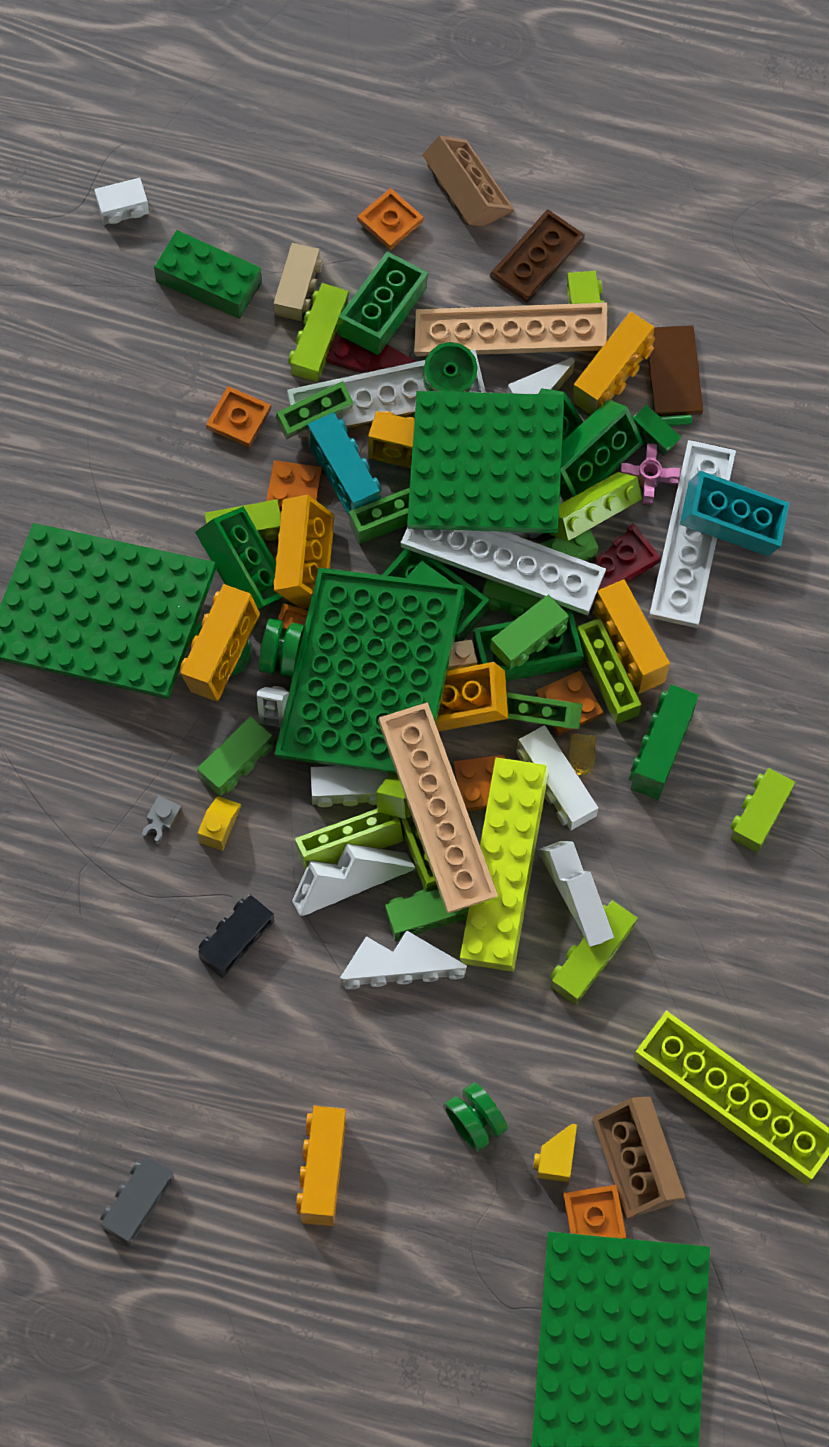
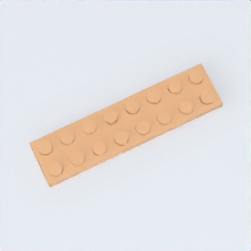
M607 303L416 309L414 353L416 357L428 356L433 348L446 342L460 343L470 350L475 349L477 355L600 351L607 342L608 306Z
M428 703L380 717L378 722L447 914L497 898L496 889Z

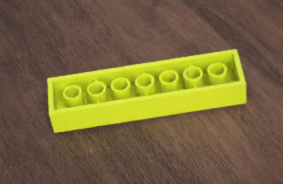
M503 758L495 759L480 848L498 896L497 898L469 907L460 959L465 965L510 972L515 970L548 779V769L545 764Z
M667 1010L636 1050L633 1057L634 1061L806 1186H808L828 1158L829 1127Z

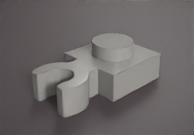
M158 795L147 815V821L152 823L143 829V838L146 839L150 832H155L157 836L154 841L156 844H159L163 838V828L171 830L182 810L181 806Z

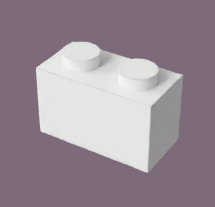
M140 178L94 189L103 225L116 224L122 220L140 218L145 214H149L148 202Z

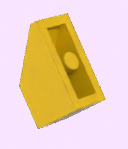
M217 796L207 809L198 830L199 843L223 851L240 811L241 804Z
M577 1124L569 1125L542 1145L540 1154L535 1153L533 1169L538 1170L537 1178L569 1183Z

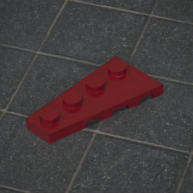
M337 331L326 357V363L360 373H368L417 362L387 344L381 353L377 355L338 335Z
M634 523L627 528L626 533L621 537L618 536L612 542V546L606 552H602L595 558L596 561L593 564L606 568L598 590L623 579L628 582L661 562V556Z

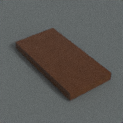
M547 209L491 271L490 277L528 303L584 240L585 234Z
M694 325L654 327V350L648 357L654 412L658 416L703 414Z

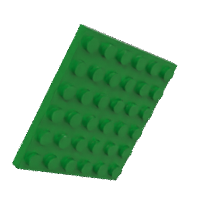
M416 391L408 529L558 533L564 395Z

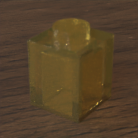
M572 733L570 735L568 762L578 775H585L588 772L593 773L596 735Z

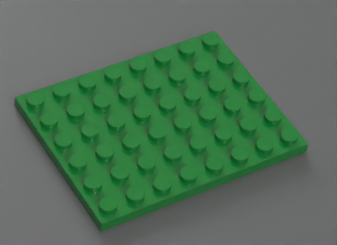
M33 523L0 605V661L169 699L218 566L214 561Z
M318 568L275 756L281 759L397 775L378 719L428 703L436 724L464 598V585Z
M547 1232L531 1447H699L710 1259L709 1246Z

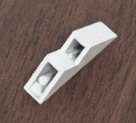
M559 841L538 849L541 859L589 947L602 944L604 941L614 938L591 872L583 871L574 843Z
M346 844L337 865L309 861L292 902L299 915L304 916L414 870L415 866L407 853Z
M408 931L405 932L394 952L366 937L341 975L340 985L345 986V989H356L363 984L380 987L386 985V982L397 981V984H409L412 980L423 979L424 982L437 981L438 977L448 976L449 979H461L465 977L467 965Z

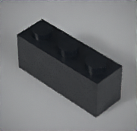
M251 894L246 899H240L233 908V914L228 919L224 917L216 926L217 931L212 937L207 936L198 947L200 949L198 951L199 959L222 978L225 977L274 922V913Z

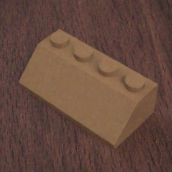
M439 135L422 154L427 162V167L437 176L439 185L447 191L451 197L450 201L460 210L463 220L468 225L484 227L515 210L467 140Z
M651 1097L630 1098L592 1117L614 1183L617 1185L618 1195L627 1219L665 1208L686 1198Z

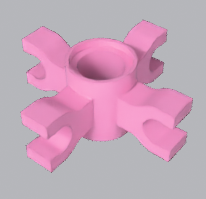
M647 444L645 461L640 466L626 463L621 464L620 472L637 477L639 485L644 488L642 504L652 505L654 488L658 486L659 482L678 485V479L680 478V468L665 469L656 460L657 444ZM652 472L655 476H647L645 473Z

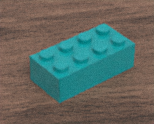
M333 412L308 424V444L349 516V511L380 500V491L382 489L377 478L371 477L369 473L370 467L366 459L360 458L355 440L353 438L349 439L346 434L347 427L342 419L338 420Z
M700 470L688 482L679 525L770 556L781 547L789 502Z

